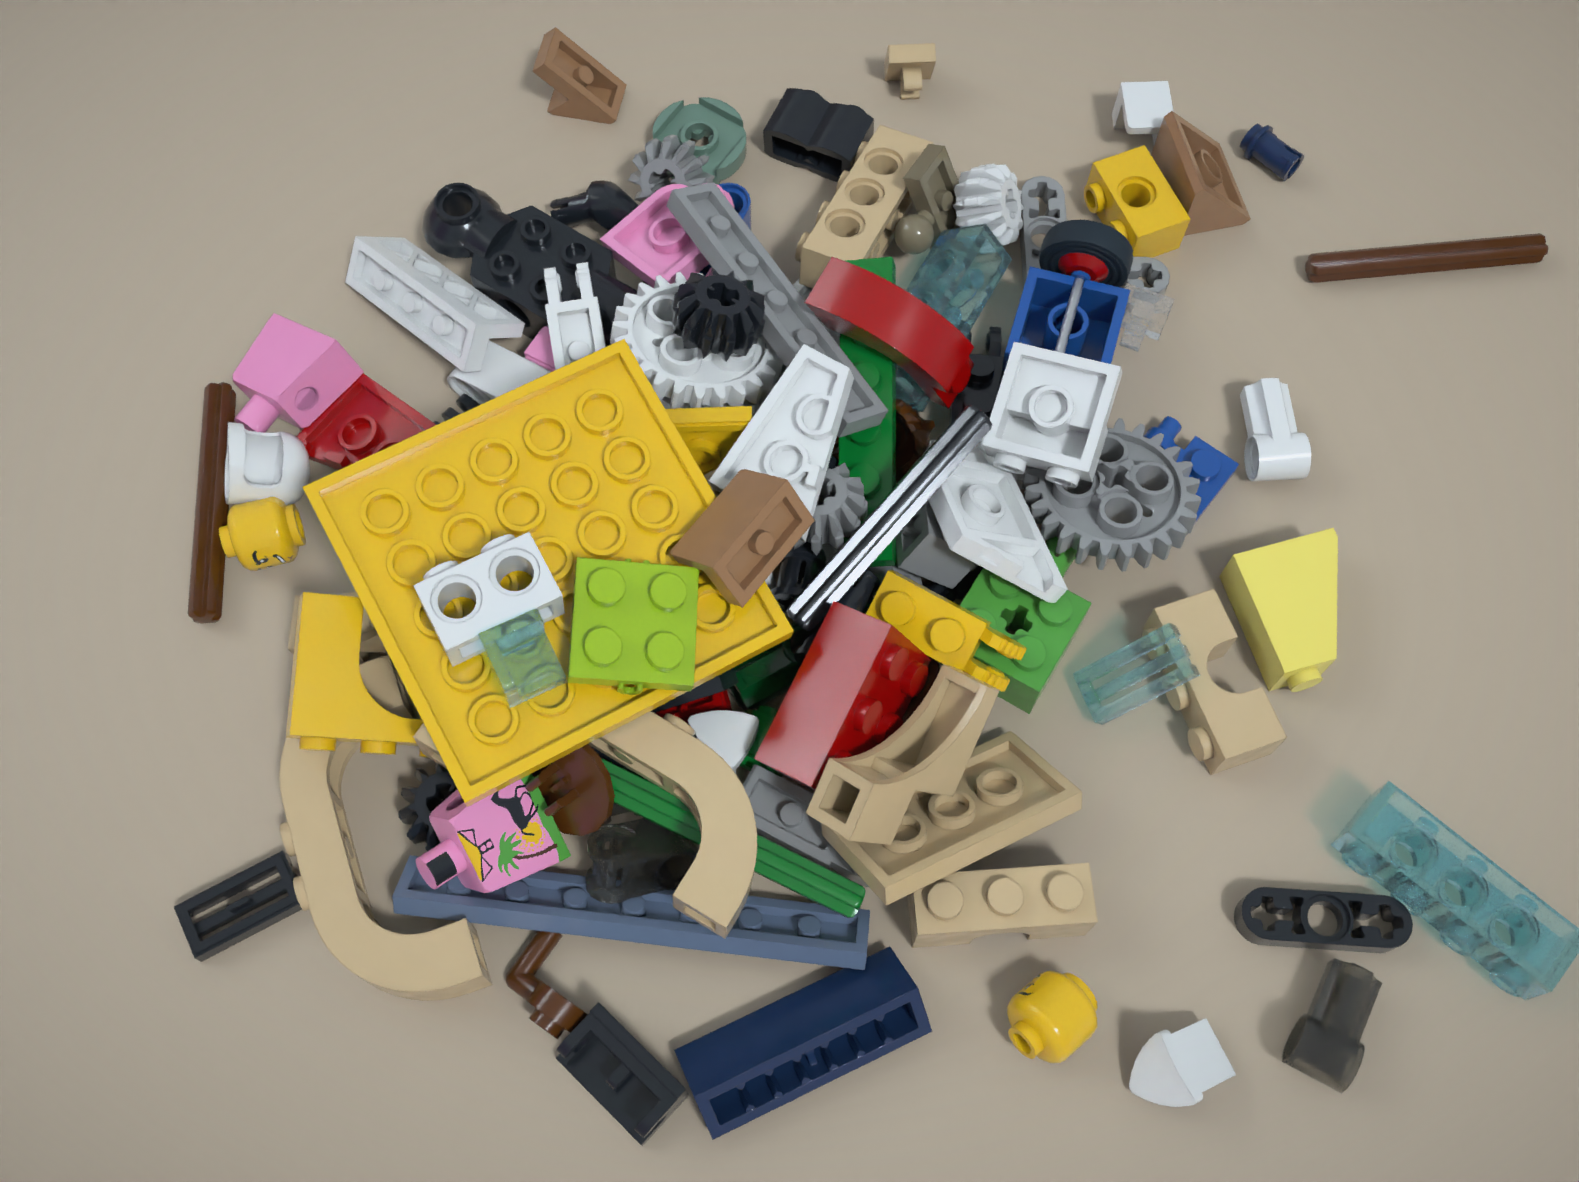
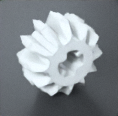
M994 163L980 165L979 167H973L969 171L961 172L959 184L955 185L954 188L956 203L953 207L957 214L955 224L961 228L962 240L968 242L972 249L982 248V250L998 249L1001 246L1016 242L1019 229L1023 226L1021 210L1024 209L1020 198L1022 191L1017 187L1016 175L1010 172L1006 164L995 165Z

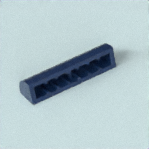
M889 946L866 958L865 970L843 968L674 1051L712 1140L932 1032L917 985Z

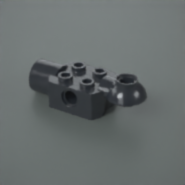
M465 183L445 185L437 192L424 212L422 231L426 242L437 253L451 258L472 257L470 277L473 286L524 322L522 334L532 340L544 326L548 327L545 304H549L544 269L556 267V271L561 278L562 302L581 299L580 289L577 287L575 276L576 264L588 262L594 297L597 296L606 347L611 345L610 337L616 307L623 306L626 293L637 295L636 289L617 279L613 252L532 205L505 214L502 212L500 205L486 192Z

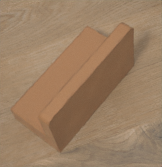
M742 469L684 534L670 553L678 563L703 570L728 603L743 608L815 519L787 479Z

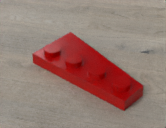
M362 373L309 427L304 428L296 437L303 442L310 460L340 470L425 431L436 424Z

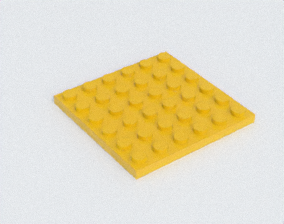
M625 339L303 486L319 521L467 807L688 692L643 688L641 694L628 695L617 692V686L567 683L577 557L615 561L631 559V562L638 563L648 560L650 564L690 567L678 563L670 552L716 499L714 492ZM530 532L563 595L565 613L452 667L413 585L423 581L424 575L441 563L457 561L460 564L481 554L483 546L495 538L507 534H512L516 538ZM699 569L694 687L692 689L792 637L794 630L765 581L742 608L728 603L706 573ZM513 571L502 579L500 585L509 591H520L530 585L533 577L524 571ZM467 597L455 598L446 605L443 614L454 619L466 617L473 611L476 602ZM633 684L624 685L626 687H636V685Z

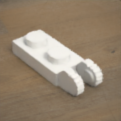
M588 262L576 264L575 276L577 287L580 289L581 299L562 302L561 278L556 271V267L544 269L549 304H545L555 370L606 347L597 296L594 297Z

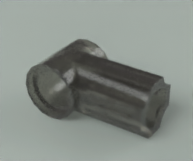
M1335 958L1329 961L1307 1014H1303L1299 1018L1286 1041L1282 1062L1331 1089L1343 1093L1354 1080L1362 1063L1365 1047L1360 1042L1382 982L1374 977L1373 972L1355 963H1348Z

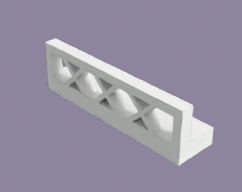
M355 236L345 283L461 371L480 372L489 338H521L525 325L524 322L406 238Z

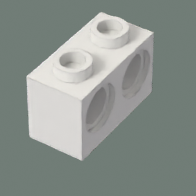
M530 532L516 538L512 534L495 538L483 546L481 554L460 564L457 561L441 563L430 569L424 575L423 581L413 585L452 667L565 613L563 595ZM513 571H524L533 577L530 585L520 591L506 590L500 583L508 573ZM467 597L476 602L475 608L466 617L454 619L443 614L446 605L455 598Z

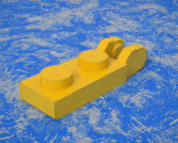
M893 570L887 571L866 612L869 616L893 625L927 656L942 664L966 672L999 689L1001 692H1005L1010 679L999 669L988 666L973 658L981 641L1010 659L1021 660L1027 650L1024 645L990 627L991 622Z

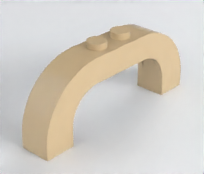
M389 655L359 664L363 683L372 698L387 711L404 718L414 719L406 688ZM286 738L280 760L279 782L287 822L280 824V834L290 857L296 855L301 874L293 878L297 900L303 911L310 910L315 928L330 953L343 966L370 985L401 998L420 1001L445 1000L470 994L491 986L492 981L477 930L466 918L420 934L391 932L382 928L377 922L370 905L341 796L344 770L350 758L360 748L361 743L337 741L336 751H310L299 749L300 739Z
M650 711L594 740L589 745L672 794L692 812L700 829L701 843L692 865L672 895L673 908L726 939L747 901L753 881L757 855V828L754 812L749 797L733 769L712 748L693 737L695 731L690 725L672 714L666 713L661 718ZM423 723L413 736L425 756L447 769Z

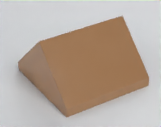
M1171 111L1165 115L1151 156L1190 217V222L1184 236L1239 226L1251 220L1220 144L1175 112Z

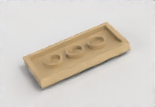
M1009 731L974 748L953 797L915 791L891 845L849 841L821 823L822 836L887 906L1081 810L1082 791L1015 733Z

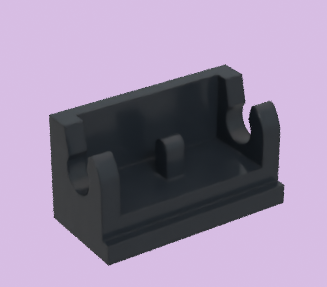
M599 1002L557 1048L560 1054L556 1059L641 1146L653 1136L689 1096L686 1088Z

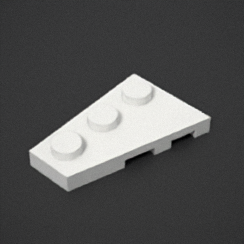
M803 344L710 478L709 483L712 487L721 493L742 469L784 478L789 481L813 516L854 377L850 368ZM810 527L800 538L801 541L806 542Z

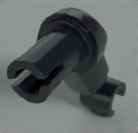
M600 180L592 181L586 192L552 200L550 207L560 209L552 210L550 213L551 217L571 228L595 221L610 231L639 205L615 183Z

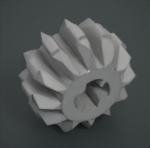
M671 134L664 137L663 142L655 138L646 143V152L636 154L632 160L639 170L632 173L628 180L641 186V191L637 192L634 199L640 202L666 185L676 182V184H683L688 187L712 183L715 176L702 171V166L707 164L709 156L701 155L696 158L693 155L695 141L688 140L680 145L678 136ZM674 175L675 178L672 179L670 182L669 178H671Z
M846 463L834 469H830L828 466L813 515L815 521L810 526L806 542L811 543V550L816 556L822 549V544L829 543L838 551L844 544V537L850 538L861 525V521H864L867 516L868 502L864 497V485L860 477H850V471ZM799 539L793 547L796 549L806 542Z

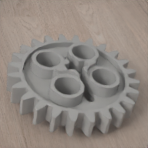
M1118 418L1114 428H1107L1108 433L1092 482L1079 479L1076 488L1065 487L1046 480V470L1028 466V469L1025 470L1022 488L1025 489L1023 497L1028 507H1030V512L1036 524L1042 523L1040 532L1043 539L1046 540L1056 536L1058 543L1055 552L1058 554L1065 552L1069 548L1077 550L1075 563L1081 564L1090 555L1096 557L1098 570L1104 569L1108 559H1115L1121 572L1126 571L1130 558H1134L1139 565L1147 568L1152 554L1162 560H1166L1172 546L1180 549L1186 534L1191 533L1197 518L1196 513L1201 497L1196 495L1200 480L1189 477L1193 467L1192 462H1177L1181 450L1179 446L1163 449L1161 447L1164 438L1162 433L1150 439L1144 437L1145 426L1141 423L1130 432L1125 430L1123 419Z

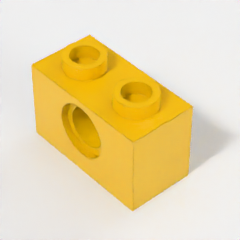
M1142 145L1093 162L1087 184L1084 187L1085 203L1090 212L1097 214L1102 224L1114 228L1126 237L1132 246L1133 257L1153 258L1178 249L1190 222V217L1146 146Z

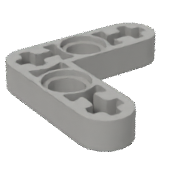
M1037 176L1027 180L1021 190L1020 198L1024 209L1021 210L1023 226L1019 229L1023 288L1030 266L1041 269L1039 264L1041 248L1032 242L1031 237L1040 233L1047 234L1054 225L1067 221L1063 187L1058 181L1046 176ZM1035 197H1043L1044 203L1048 204L1044 216H1038L1039 201ZM1133 257L1130 274L1124 283V289L1130 290L1126 308L1152 307L1161 301L1170 279L1168 268L1161 261L1151 257ZM1138 277H1145L1147 283L1152 285V287H1144L1143 281L1139 280Z

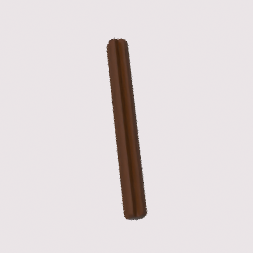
M1537 233L1312 253L1309 255L1307 262H1305V271L1307 272L1308 280L1315 283L1538 263L1548 253V245L1546 244L1545 236Z
M225 382L219 384L209 383L204 389L187 612L194 622L200 624L216 623L222 616L226 554L221 544L219 527L228 525L229 504H226L224 493L228 422L234 423L236 406V393L232 390V386Z

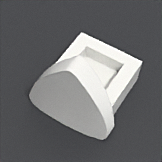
M714 710L690 716L688 725L695 731L693 737L712 748L736 774V768L747 756L755 741L759 729V720L756 716L743 712Z
M1205 1018L1172 1034L1166 1029L1155 1033L1142 1047L1135 1060L1129 1089L1133 1094L1158 1105L1170 1107L1191 1106L1202 1101V1092L1235 1076L1236 1073L1208 1020Z

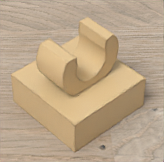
M935 43L888 45L884 61L885 81L900 80L901 100L920 98L919 90H922V79H931L935 67Z

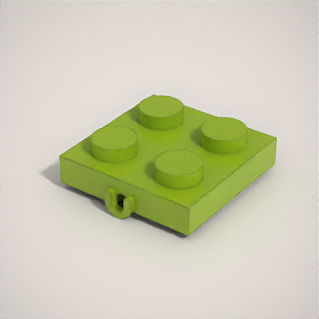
M577 557L567 683L617 686V692L628 695L641 694L643 688L691 691L694 687L699 569L685 566L650 564L648 560L638 563L631 562V559L615 561ZM633 684L636 685V687H626L624 685Z

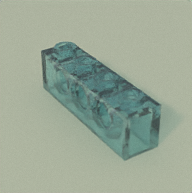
M987 224L945 230L939 235L906 291L941 314L967 337L1012 258ZM896 364V398L910 404L918 412H923L930 398L916 381Z
M1390 781L1382 785L1365 800L1331 844L1342 853V859L1349 868L1361 876L1373 878L1390 892L1391 897L1403 903L1410 915L1423 918L1440 932V939L1445 945L1460 955L1473 958L1490 972L1489 977L1496 986L1512 996L1521 997L1526 1001L1552 992L1579 954L1578 927ZM1395 844L1405 847L1410 852L1413 859V867L1406 865L1399 859L1395 850ZM1445 882L1453 885L1459 891L1462 900L1461 906L1449 899L1445 891ZM1496 921L1508 930L1511 937L1510 946L1504 943L1497 935Z

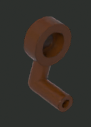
M537 931L508 971L506 984L511 990L535 1007L529 1019L553 1037L559 1039L564 1030L571 1033L588 1014L534 976L562 938L560 933Z

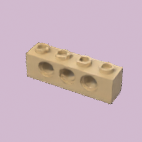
M879 125L870 141H863L860 144L854 166L850 171L844 170L842 172L831 202L825 200L822 203L816 218L815 227L811 233L804 232L798 242L795 259L801 262L799 284L813 288L831 257L847 261L880 258L883 256L894 237L897 223L907 216L914 204L903 177L927 145L933 144V142Z

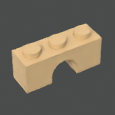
M1215 589L1153 609L1142 628L1143 646L1148 657L1154 662L1158 661L1166 678L1164 687L1169 703L1176 711H1181L1189 728L1187 734L1188 742L1194 756L1199 761H1204L1210 775L1271 755L1287 739V736L1263 687L1245 693L1228 692L1216 685L1208 673L1207 662L1224 657L1238 638Z
M1089 863L959 871L907 895L912 948L970 944L975 938L999 933H1026L1027 940L1085 936L1098 923Z

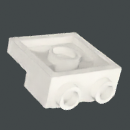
M1014 342L990 416L992 428L985 435L981 444L986 454L994 457L992 465L1015 474H1024L1026 466L1046 470V480L1070 488H1076L1079 479L1092 482L1108 433L1107 422L1122 377L1121 366Z

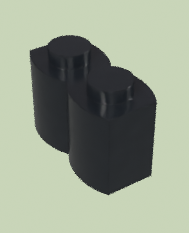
M787 88L763 130L764 152L778 161L794 167L808 168L821 177L838 182L844 170L850 171L854 166L860 144L863 141L869 142L873 136L874 118L858 106L829 103L813 90Z

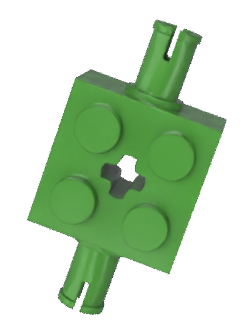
M1055 536L1047 539L1046 545L1063 578L1073 560H1075L1077 550L1069 548L1057 557L1055 551L1058 538ZM985 568L981 570L960 606L991 622L990 627L1027 648L1021 660L1010 659L981 641L973 658L988 666L999 669L1010 679L1005 692L999 691L998 697L1028 714L1031 713L1080 629L1092 604L1091 602L1067 590L1056 603H1048ZM1008 629H1011V630H1014V631H1016V632H1015V634L1013 635V634L1008 633L1007 630H1008Z

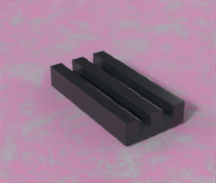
M281 851L174 906L195 959L203 962L302 910L293 885V878L298 875L294 873L292 869L293 864L287 853ZM277 873L280 874L281 879L237 900L221 911L197 923L195 922L193 916ZM288 892L289 896L205 940L202 939L204 935Z

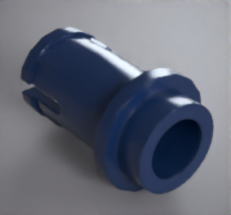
M1258 123L1255 124L1240 143V148L1245 151L1244 157L1248 160L1254 157L1283 181H1286L1299 168L1304 155L1273 134L1271 126L1266 125L1263 127Z

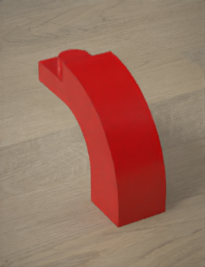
M831 257L804 303L826 328L862 342L882 353L903 368L932 402L950 408L957 394L962 392L967 386L971 370L975 365L969 357L974 349L972 343L946 318L914 295L866 269Z

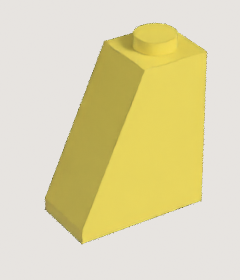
M1334 528L1234 554L1219 576L1268 691L1288 686L1291 692H1298L1313 687L1323 680L1322 673L1337 659L1338 536Z

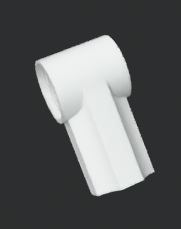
M1263 378L1256 383L1244 386L1240 399L1248 435L1244 450V464L1247 477L1250 481L1305 479L1309 474L1311 466V447L1307 435L1297 431L1288 384L1281 383L1279 378Z

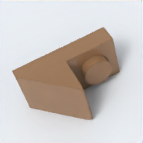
M556 27L544 34L532 72L554 88L547 112L556 116L612 124L615 122L627 84Z

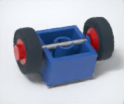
M1068 220L1050 228L1043 239L1039 254L1041 269L1031 266L1029 268L1005 350L1002 371H1005L1014 342L1111 364L1130 294L1129 289L1120 288L1126 282L1133 262V249L1124 235L1110 226L1090 220Z

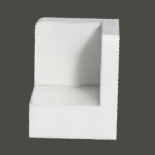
M1168 81L1121 82L1112 112L1114 129H1126L1128 134H1152L1153 143L1155 144L1164 116L1173 111Z

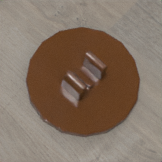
M589 744L533 772L534 778L526 785V789L529 792H533L539 787L548 806L544 810L545 815L553 816L559 831L564 834L584 836L599 830L612 815L615 795L611 777L599 754Z

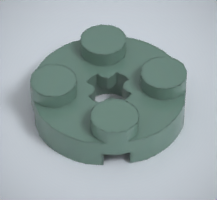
M699 97V104H689L684 106V100L675 102L660 113L653 125V139L657 138L661 142H663L664 137L671 134L678 136L680 145L691 138L700 140L704 136L708 137V144L695 146L693 155L696 158L701 155L709 156L707 164L702 166V171L715 176L713 182L717 185L722 180L732 176L745 160L747 141L743 120L732 106L721 100Z

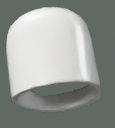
M228 422L224 473L226 504L234 505L268 497L279 498L286 505L299 501L305 493L303 486L308 484L310 476L309 455L303 442L290 433L281 431L277 433L254 432L245 429L242 423Z

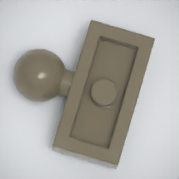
M928 144L903 177L917 214L907 215L897 223L894 238L897 246L907 254L923 253L930 245L934 252L950 254L961 239V228L955 224L957 214L953 207L956 203L954 188L955 185L959 184L946 147Z

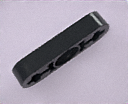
M1260 887L1244 896L1238 902L1234 911V922L1239 933L1249 942L1265 946L1386 953L1407 942L1413 929L1412 917L1405 905L1399 900L1386 895ZM1261 903H1265L1267 913L1285 915L1293 910L1291 903L1295 904L1292 921H1275L1267 927V930L1263 929V923L1260 919L1252 918L1251 912L1258 908ZM1312 905H1323L1334 913L1337 920V929L1332 936L1320 935L1311 928L1308 922V911ZM1379 911L1382 920L1392 922L1393 930L1384 934L1383 938L1381 937L1380 929L1375 926H1360L1352 930L1354 920H1368L1377 915Z

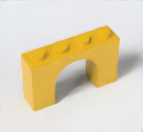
M303 592L299 598L286 738L300 739V750L333 752L336 751V742L343 741L361 743L360 753L396 755L397 745L418 746L413 736L423 724L422 719L404 718L387 711L372 698L363 683L359 667V653L364 606L359 597ZM419 750V757L428 758Z

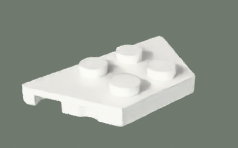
M982 439L928 500L942 530L943 537L951 551L1048 603H1056L1068 588L1013 474L992 465L994 457L986 454L981 445Z

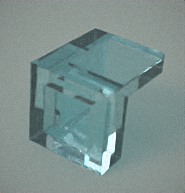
M533 609L478 634L484 654L509 708L567 682L566 675L545 633L544 622L538 609Z

